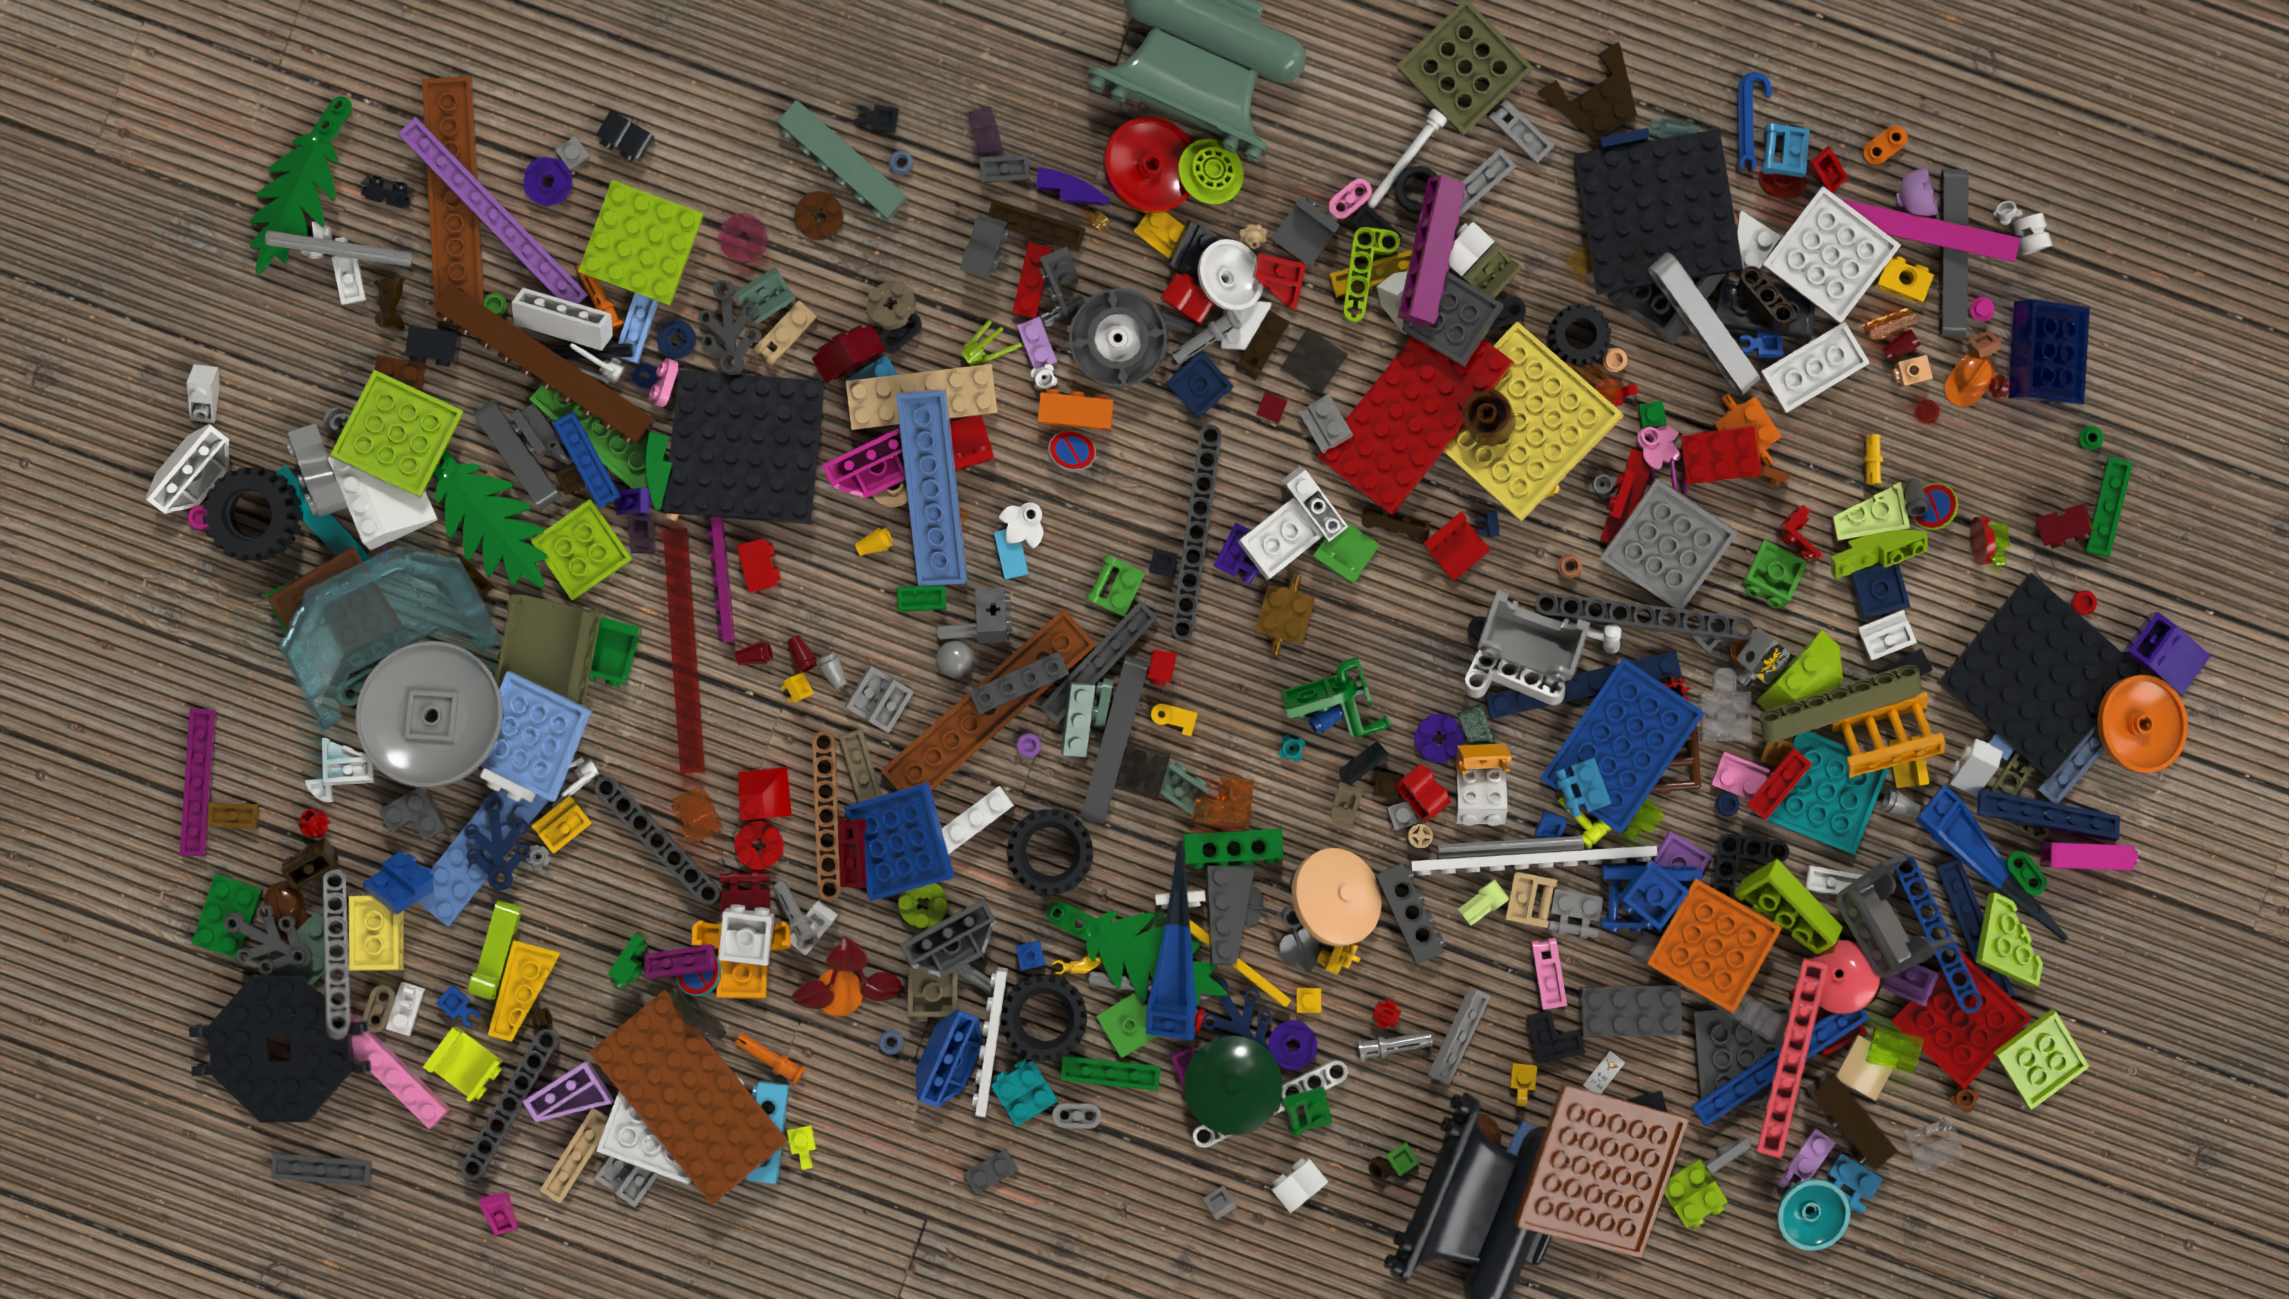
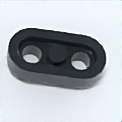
M1515 297L1499 301L1504 305V308L1489 330H1495L1520 321L1526 312L1524 302ZM1509 307H1515L1517 314L1511 315L1508 311Z
M911 313L908 321L914 322L912 329H907L904 325L893 330L884 329L880 333L879 338L886 352H897L921 331L922 322L916 313ZM888 337H895V344H887Z

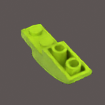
M1897 530L1875 533L1848 541V550L1831 556V574L1835 579H1839L1878 562L1886 568L1928 551V534L1926 531Z

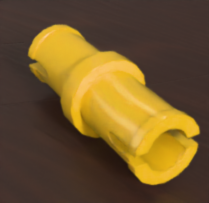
M1878 434L1865 435L1866 457H1863V462L1866 463L1867 485L1882 484L1881 463L1883 462V457L1880 453L1881 435Z

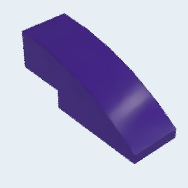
M1038 167L1037 190L1060 192V202L1109 207V198L1087 182L1067 173Z

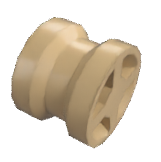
M1415 824L1408 830L1407 838L1413 847L1425 848L1432 842L1433 834L1427 825Z

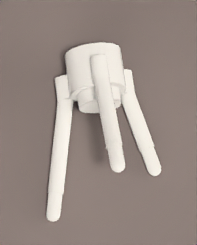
M570 344L572 349L601 367L599 372L602 375L577 367L578 369L606 384L610 381L614 384L617 382L625 368L620 365L622 361L617 358H608L609 360L606 359L603 362L575 344Z
M581 757L571 762L569 768L578 767L574 772L579 780L562 792V797L552 804L553 808L569 795H573L586 783L599 776V772L591 759L584 761Z

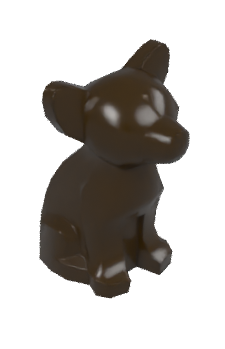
M392 277L374 281V285L378 288V304L380 307V312L375 317V322L380 327L391 328L396 325L399 328H404V322L397 315L395 309L402 297L405 278Z

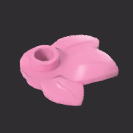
M1660 426L1657 429L1647 427L1639 431L1637 443L1643 449V458L1650 467L1659 470L1662 463H1670L1671 458H1674L1675 461L1680 460L1681 455L1672 442L1677 437L1678 432L1669 426ZM1645 437L1650 438L1652 443L1646 441Z

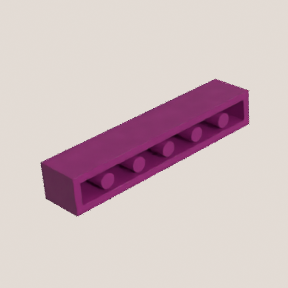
M1443 175L1428 178L1397 318L1419 326L1433 325L1438 318L1440 298L1444 292L1443 284L1449 269L1450 253L1454 246V234L1460 219V207L1465 197V184Z

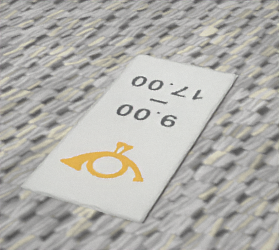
M1609 1051L1583 1086L1592 1092L1601 1094L1625 1062Z

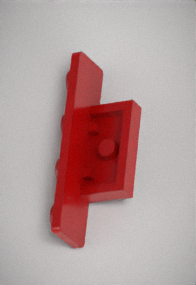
M1632 449L1623 474H1618L1614 486L1618 489L1615 497H1610L1606 508L1609 514L1600 540L1603 542H1611L1640 501L1651 467L1643 458L1642 451Z

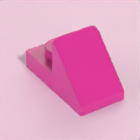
M500 1192L479 1199L480 1207L494 1235L519 1229L508 1192Z

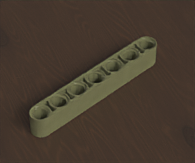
M1914 665L1901 666L1766 710L1759 716L1762 737L1767 742L1780 741L1915 697L1922 691L1919 669Z

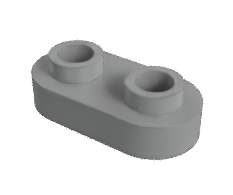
M1060 1103L1054 1108L1052 1114L1054 1123L1061 1128L1083 1129L1096 1127L1100 1123L1102 1116L1099 1107L1092 1103ZM1063 1110L1069 1112L1070 1116L1068 1119L1060 1117V1113ZM1087 1111L1094 1113L1092 1120L1085 1118L1084 1115Z

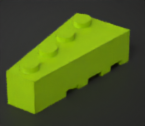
M1778 859L1745 877L1735 894V897L1740 901L1745 899L1752 904V909L1757 913L1763 912L1773 919V923L1789 930L1794 939L1817 955L1835 945L1843 928Z

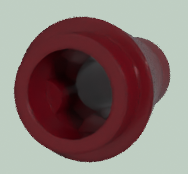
M1909 329L1906 332L1903 330L1882 350L1889 361L1917 351L1916 348L1921 346L1913 331Z
M800 635L794 636L787 641L795 669H798L800 673H804L817 666L815 661L817 657L805 644Z
M761 640L742 650L735 651V659L738 665L767 664L768 661L773 660V652L770 643Z

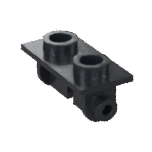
M378 175L367 176L361 182V185H365L361 190V195L365 196V199L382 203L384 195H387V205L402 209L404 207L409 208L411 198L407 197L415 189L408 187V184L400 181L388 182Z

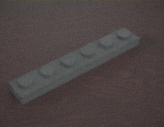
M1140 601L1049 696L1040 708L1058 724L1065 717L1069 682L1093 683L1095 685L1158 617Z

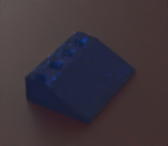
M2035 299L2014 301L2009 399L2084 405L2090 317L2089 307Z

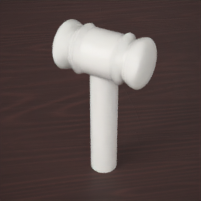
M1608 624L1604 631L1589 627L1587 637L1603 641V649L1607 653L1613 654L1618 652L1621 637V628L1618 625Z

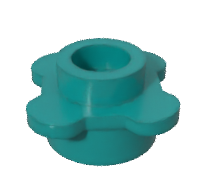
M1289 735L1283 736L1281 740L1283 745L1282 749L1279 750V756L1282 759L1291 758L1295 762L1300 761L1305 741L1302 738L1293 739ZM1290 746L1294 747L1293 751L1290 750Z

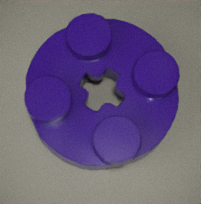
M541 157L531 162L525 170L524 190L529 198L537 204L545 207L558 205L567 199L573 189L572 174L569 168L559 159ZM544 176L548 178L554 177L552 187L542 186Z
M1433 714L1426 717L1420 722L1414 734V742L1418 752L1427 760L1436 763L1447 762L1457 755V746L1463 745L1464 741L1461 726L1454 718L1445 714ZM1437 731H1441V735L1446 736V740L1442 741V745L1432 741V737L1436 736Z
M1288 1020L1278 1024L1271 1032L1268 1040V1049L1280 1067L1288 1070H1297L1306 1066L1314 1059L1317 1052V1039L1313 1031L1305 1023L1297 1020ZM1291 1038H1296V1043L1300 1044L1299 1048L1294 1049V1052H1290L1289 1047L1285 1046L1286 1042L1291 1041Z

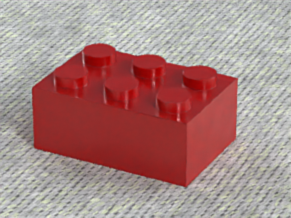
M1756 425L1688 433L1681 436L1687 485L1759 476L1762 474Z

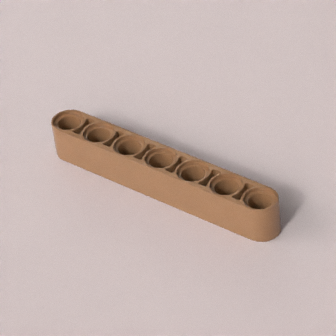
M822 731L818 732L812 741L817 881L820 897L830 901L839 897L842 890L840 884L837 752L836 739L833 734ZM826 735L830 738L831 744L829 748L823 750L818 746V739ZM823 760H828L832 766L831 771L827 774H823L819 770V764ZM825 784L830 785L833 790L831 797L827 799L820 795V788ZM824 809H830L833 812V820L829 823H825L821 819V812ZM826 833L834 837V844L831 847H825L822 844V837ZM831 858L835 861V868L832 872L824 870L822 866L824 859ZM828 882L836 886V893L833 896H827L824 893V885Z

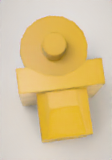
M1351 944L1348 946H1335L1332 953L1322 949L1317 962L1325 966V970L1339 974L1342 966L1349 969L1352 960L1359 962L1361 958L1355 956L1358 946Z

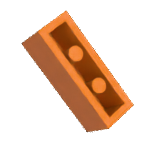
M1046 389V393L1040 392L1038 424L1111 431L1114 400L1109 399V395L1095 394L1094 398L1085 397L1083 392L1071 391L1070 395H1061V391L1056 389Z

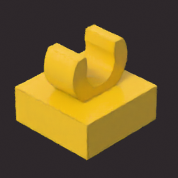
M804 673L784 680L785 684L780 688L781 691L788 689L791 697L786 699L787 702L794 701L795 703L814 694Z

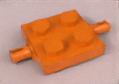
M1730 393L1726 397L1723 396L1721 399L1729 411H1727L1724 417L1714 423L1716 428L1719 430L1756 425L1761 460L1765 466H1770L1769 463L1773 464L1774 461L1767 452V449L1772 443L1782 438L1756 396L1746 403L1738 405Z

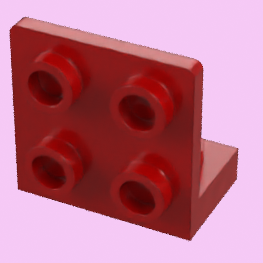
M982 415L969 416L950 422L955 472L995 460Z
M1805 505L1796 507L1776 530L1781 533L1779 538L1789 546L1792 543L1799 549L1797 554L1805 561L1811 560L1814 562L1821 560L1824 555L1797 532L1798 529L1803 528L1809 521L1807 515L1811 512Z
M1462 511L1422 544L1453 581L1490 551V548L1466 521L1468 518Z

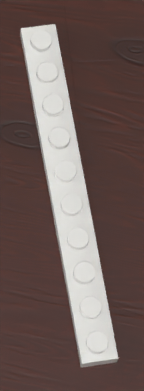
M1657 846L1410 861V868L1412 871L1417 872V876L1431 875V870L1441 869V874L1456 873V868H1465L1466 872H1480V867L1490 866V871L1505 870L1504 865H1514V869H1529V864L1539 863V868L1554 867L1553 862H1563V866H1578V861L1587 860L1588 865L1602 864V859H1612V863H1626L1627 858L1636 857L1637 862L1650 861L1651 856H1657Z

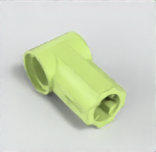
M1495 879L1483 886L1477 892V895L1458 908L1470 926L1483 918L1488 912H1493L1509 900V897Z

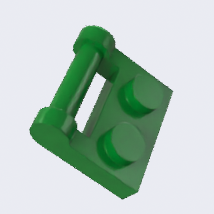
M1324 1087L1289 1095L1283 1099V1107L1288 1113L1290 1122L1288 1128L1292 1136H1300L1304 1130L1320 1128L1333 1123ZM1300 1105H1303L1306 1116L1302 1119H1299L1297 1108Z

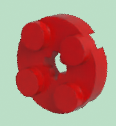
M754 821L743 826L738 832L734 843L735 853L739 861L748 868L754 870L767 869L781 858L784 851V840L779 830L771 823ZM757 838H761L762 843L766 844V848L761 849L760 853L756 852V848L752 846L753 842H757Z

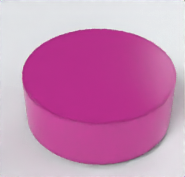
M201 505L193 507L188 514L189 524L197 530L208 529L209 525L203 524V516H207V510H204Z

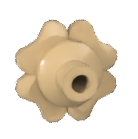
M1260 224L1246 225L1244 229L1239 231V242L1244 243L1247 247L1255 249L1261 243L1266 242L1265 235L1267 230L1262 228Z

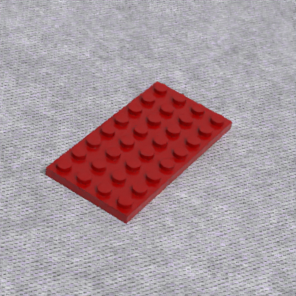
M1411 337L1345 419L1354 436L1334 448L1331 447L1324 454L1320 450L1316 458L1393 516L1465 426L1463 406L1466 400L1475 392L1494 390L1514 365V362L1483 339L1466 366L1462 367Z

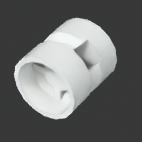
M2043 213L2027 216L2012 222L2015 235L2021 238L2019 243L2021 255L2053 246L2049 233L2044 231L2047 225Z

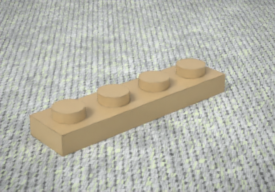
M595 1107L590 1110L539 1191L556 1202L562 1203L599 1145L609 1119L608 1115Z

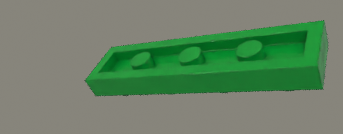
M2107 457L2091 521L2094 531L2089 532L2090 537L2087 538L2084 552L2107 558L2110 557L2133 462Z
M1063 1056L1061 1081L1158 1091L1161 1066Z

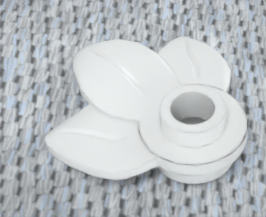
M1028 502L1021 507L1009 506L1001 512L999 519L1008 524L1006 529V542L1008 544L1018 543L1026 539L1029 546L1035 548L1040 543L1043 537V528L1040 524L1042 510L1037 504ZM1028 510L1034 512L1033 519L1027 518L1026 513Z

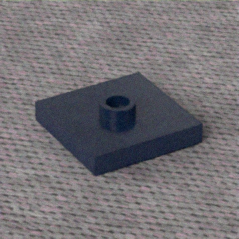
M1202 350L1165 383L1197 419L1202 417L1234 388V385Z
M1899 563L1886 568L1878 564L1850 574L1862 619L1911 607Z

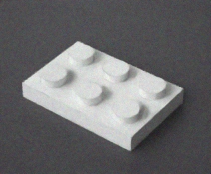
M1293 497L1237 542L1265 579L1269 580L1322 538L1323 534Z

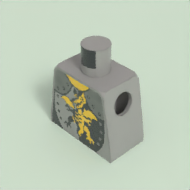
M1758 627L1737 657V661L1746 667L1737 677V680L1747 688L1757 677L1765 684H1768L1795 657Z

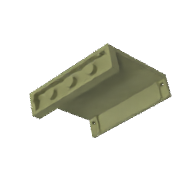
M512 594L507 604V622L502 630L504 638L498 652V670L494 674L499 689L506 672L510 671L584 706L602 613L524 594Z

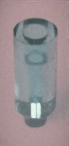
M1661 118L1660 121L1651 120L1649 129L1658 131L1657 135L1674 137L1697 133L1700 130V126Z

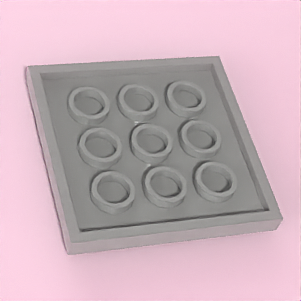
M1656 477L1601 554L1600 559L1672 607L1684 609L1738 532Z

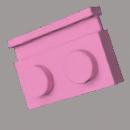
M1723 752L1710 785L1750 800L1765 782L1770 769Z

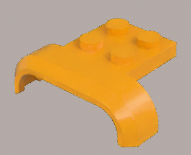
M699 920L692 926V946L711 944L715 950H718L719 959L722 924L705 923ZM782 921L780 924H774L770 950L789 949L791 947L789 925L785 921ZM719 960L721 964V977L717 985V998L767 999L768 965Z

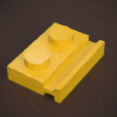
M1167 212L1147 213L1133 233L1169 259L1184 226Z
M569 795L531 827L538 833L551 852L555 854L589 827L592 821L574 801L572 796Z

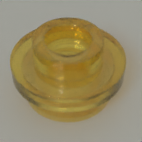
M1097 209L1094 213L1091 212L1089 214L1092 218L1089 222L1098 231L1102 229L1105 231L1109 230L1108 226L1112 222L1100 210Z

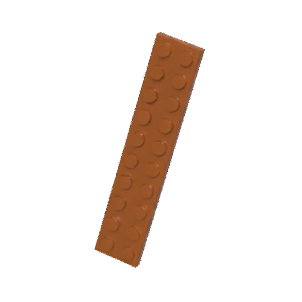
M472 77L422 79L424 126L478 181ZM427 166L434 304L448 283H450L484 306L480 219ZM435 309V321L445 322L436 316L438 311Z
M1063 609L972 690L1056 652H1060L1067 670H1069L1090 652L1096 644L1068 612ZM1054 682L983 714L978 713L969 692L880 771L898 791L929 782L932 791Z

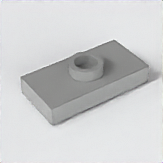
M1741 1137L1731 1145L1726 1143L1716 1150L1717 1155L1705 1162L1704 1166L1708 1172L1713 1174L1751 1148L1752 1145L1745 1137Z

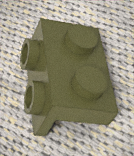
M1494 242L1462 278L1466 283L1495 298L1522 267L1512 260L1498 243Z

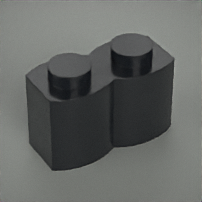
M611 110L596 134L601 139L599 144L611 151L613 147L622 151L620 156L632 163L634 159L641 162L655 138L650 132Z

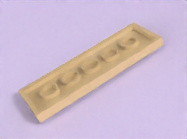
M992 364L846 381L851 430L900 425L896 397L898 392L946 389L950 419L997 413Z

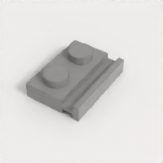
M1329 394L1309 405V408L1304 411H1299L1323 454L1331 447L1334 448L1354 436Z

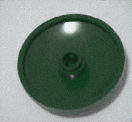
M1240 1036L1221 1037L1204 1045L1191 1059L1184 1079L1185 1097L1193 1115L1205 1127L1225 1135L1247 1134L1266 1124L1276 1112L1283 1091L1281 1071L1272 1054L1258 1042Z

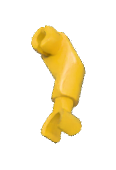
M1098 950L1096 961H1091L1087 954L1080 961L1064 963L1063 961L1056 960L1052 965H1062L1063 970L1054 973L1060 976L1064 972L1089 973L1100 965L1102 960Z

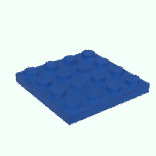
M929 782L844 807L846 817L851 821L865 819L867 824L866 831L864 832L866 889L870 901L955 878Z

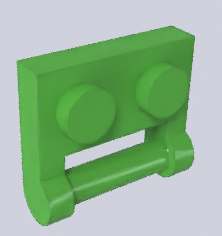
M1105 555L1103 559L1105 563L1091 593L1088 592L1085 599L1125 617L1145 572L1109 555ZM1114 566L1120 569L1105 600L1099 596Z

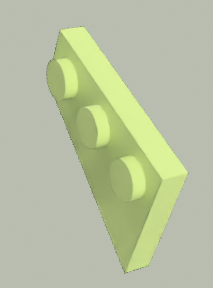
M1901 482L1833 516L1832 522L1836 542L1854 540L1887 531L1910 530Z

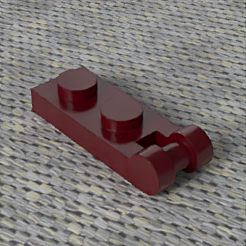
M841 818L838 822L841 887H867L864 837L867 824L865 819L851 821L849 818ZM851 830L853 831V837H850Z

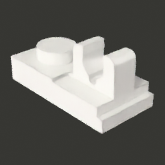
M401 982L386 1029L411 1036L425 988Z

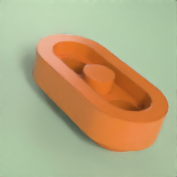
M1900 126L1887 128L1865 145L1862 151L1864 161L1872 166L1882 164L1905 146L1908 138L1906 131ZM1892 134L1899 136L1898 142L1892 140ZM1873 148L1879 149V156L1873 155Z

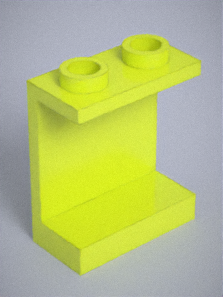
M455 1026L452 1027L423 1068L430 1073H437L465 1094L467 1101L472 1102L475 1098L480 1100L487 1091L485 1085L490 1079L494 1081L502 1071V1068L499 1066L503 1061L459 1027Z

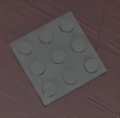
M1447 272L1443 284L1444 292L1438 307L1439 315L1435 324L1419 326L1406 321L1402 331L1460 366L1465 367L1504 308V305Z

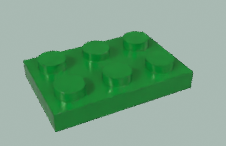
M215 874L191 944L236 958L237 952L244 948L247 935L239 931L236 933L227 931L224 927V919L232 912H240L244 915L246 923L251 925L263 889ZM230 919V925L236 927V921Z

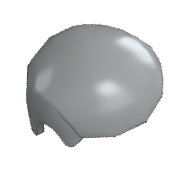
M959 641L944 643L936 656L938 669L953 679L968 676L973 671L976 662L973 650Z

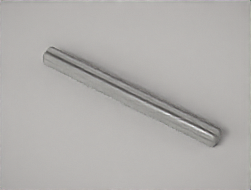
M267 231L265 235V244L270 246L407 267L411 266L413 259L412 253L274 231Z
M1582 836L1441 844L1438 845L1437 850L1439 859L1580 851L1584 849V840Z

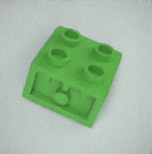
M1344 520L1348 528L1330 542L1325 538L1312 558L1353 585L1379 547V544Z

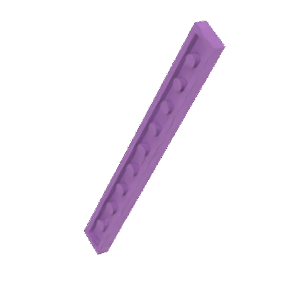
M416 117L398 133V136L556 298L579 304L588 296L573 278Z

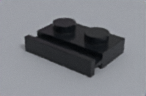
M1187 220L1166 264L1171 265L1182 273L1188 274L1193 279L1199 280L1198 263L1200 257L1209 245L1218 241L1220 236L1191 220Z

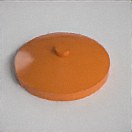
M2149 675L2124 678L2107 691L2099 707L2097 725L2101 743L2108 756L2123 769L2134 773L2157 772L2171 765L2182 752L2188 733L2187 714L2181 698L2165 681Z

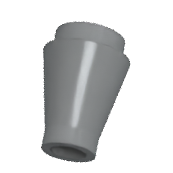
M834 651L817 659L818 669L831 683L834 690L847 684L840 658L836 656Z
M1898 790L1887 791L1882 801V808L1886 809L1887 813L1916 818L1921 809L1919 804L1913 802Z

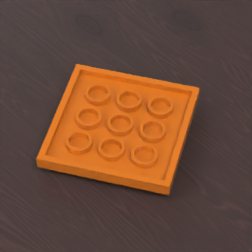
M1695 878L1689 888V894L1681 902L1647 965L1734 1014L1782 927Z

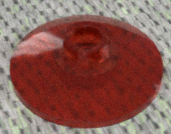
M1760 170L1758 183L1761 189L1768 195L1787 200L1797 198L1804 193L1807 179L1806 176L1803 178L1777 173L1765 174Z

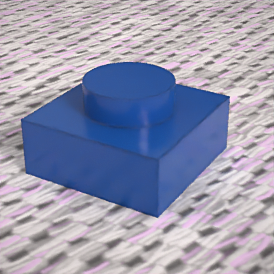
M1543 811L1535 829V836L1540 838L1561 837L1566 827L1567 819Z

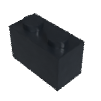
M409 326L405 355L411 357V362L426 364V360L436 361L435 365L450 367V363H458L462 335L458 332Z

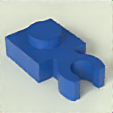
M1756 333L1755 338L1749 335H1742L1739 338V343H1747L1749 346L1748 348H1741L1745 356L1750 355L1752 352H1757V358H1781L1783 355L1781 336Z
M453 984L435 1003L453 1019L460 1015L463 1024L467 1027H472L473 1025L468 1020L470 1013H473L478 1018L481 1016L479 1010L467 1006L471 999Z

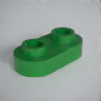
M2015 851L2007 856L2005 860L2006 869L2020 888L2028 895L2043 893L2047 886L2046 877L2030 856L2022 851ZM2016 859H2019L2021 862L2019 868L2014 866ZM2031 878L2036 881V885L2033 888L2029 886Z

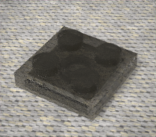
M1307 328L1280 369L1321 396L1348 354Z
M1127 741L1114 788L1158 801L1171 754Z

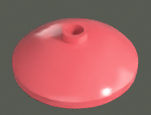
M1845 940L1836 941L1834 946L1818 955L1814 953L1811 957V960L1828 964L1819 1006L1836 1014L1853 1013L1868 1005L1876 995L1880 977L1873 971L1858 943ZM1837 971H1844V976L1836 978Z

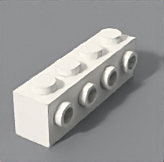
M522 288L512 301L514 325L601 351L613 336L611 313L526 288Z

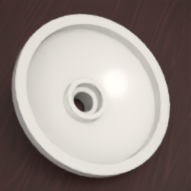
M1230 239L1216 241L1204 250L1198 263V277L1204 293L1214 304L1225 310L1241 311L1257 302L1264 286L1253 278L1257 259L1254 252L1241 242Z

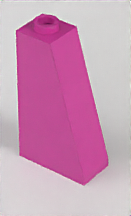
M2041 842L2040 867L2134 870V865L2138 863V852L2133 845Z

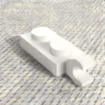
M345 237L335 238V241L348 243V239ZM342 256L331 257L341 305L367 301L359 260Z

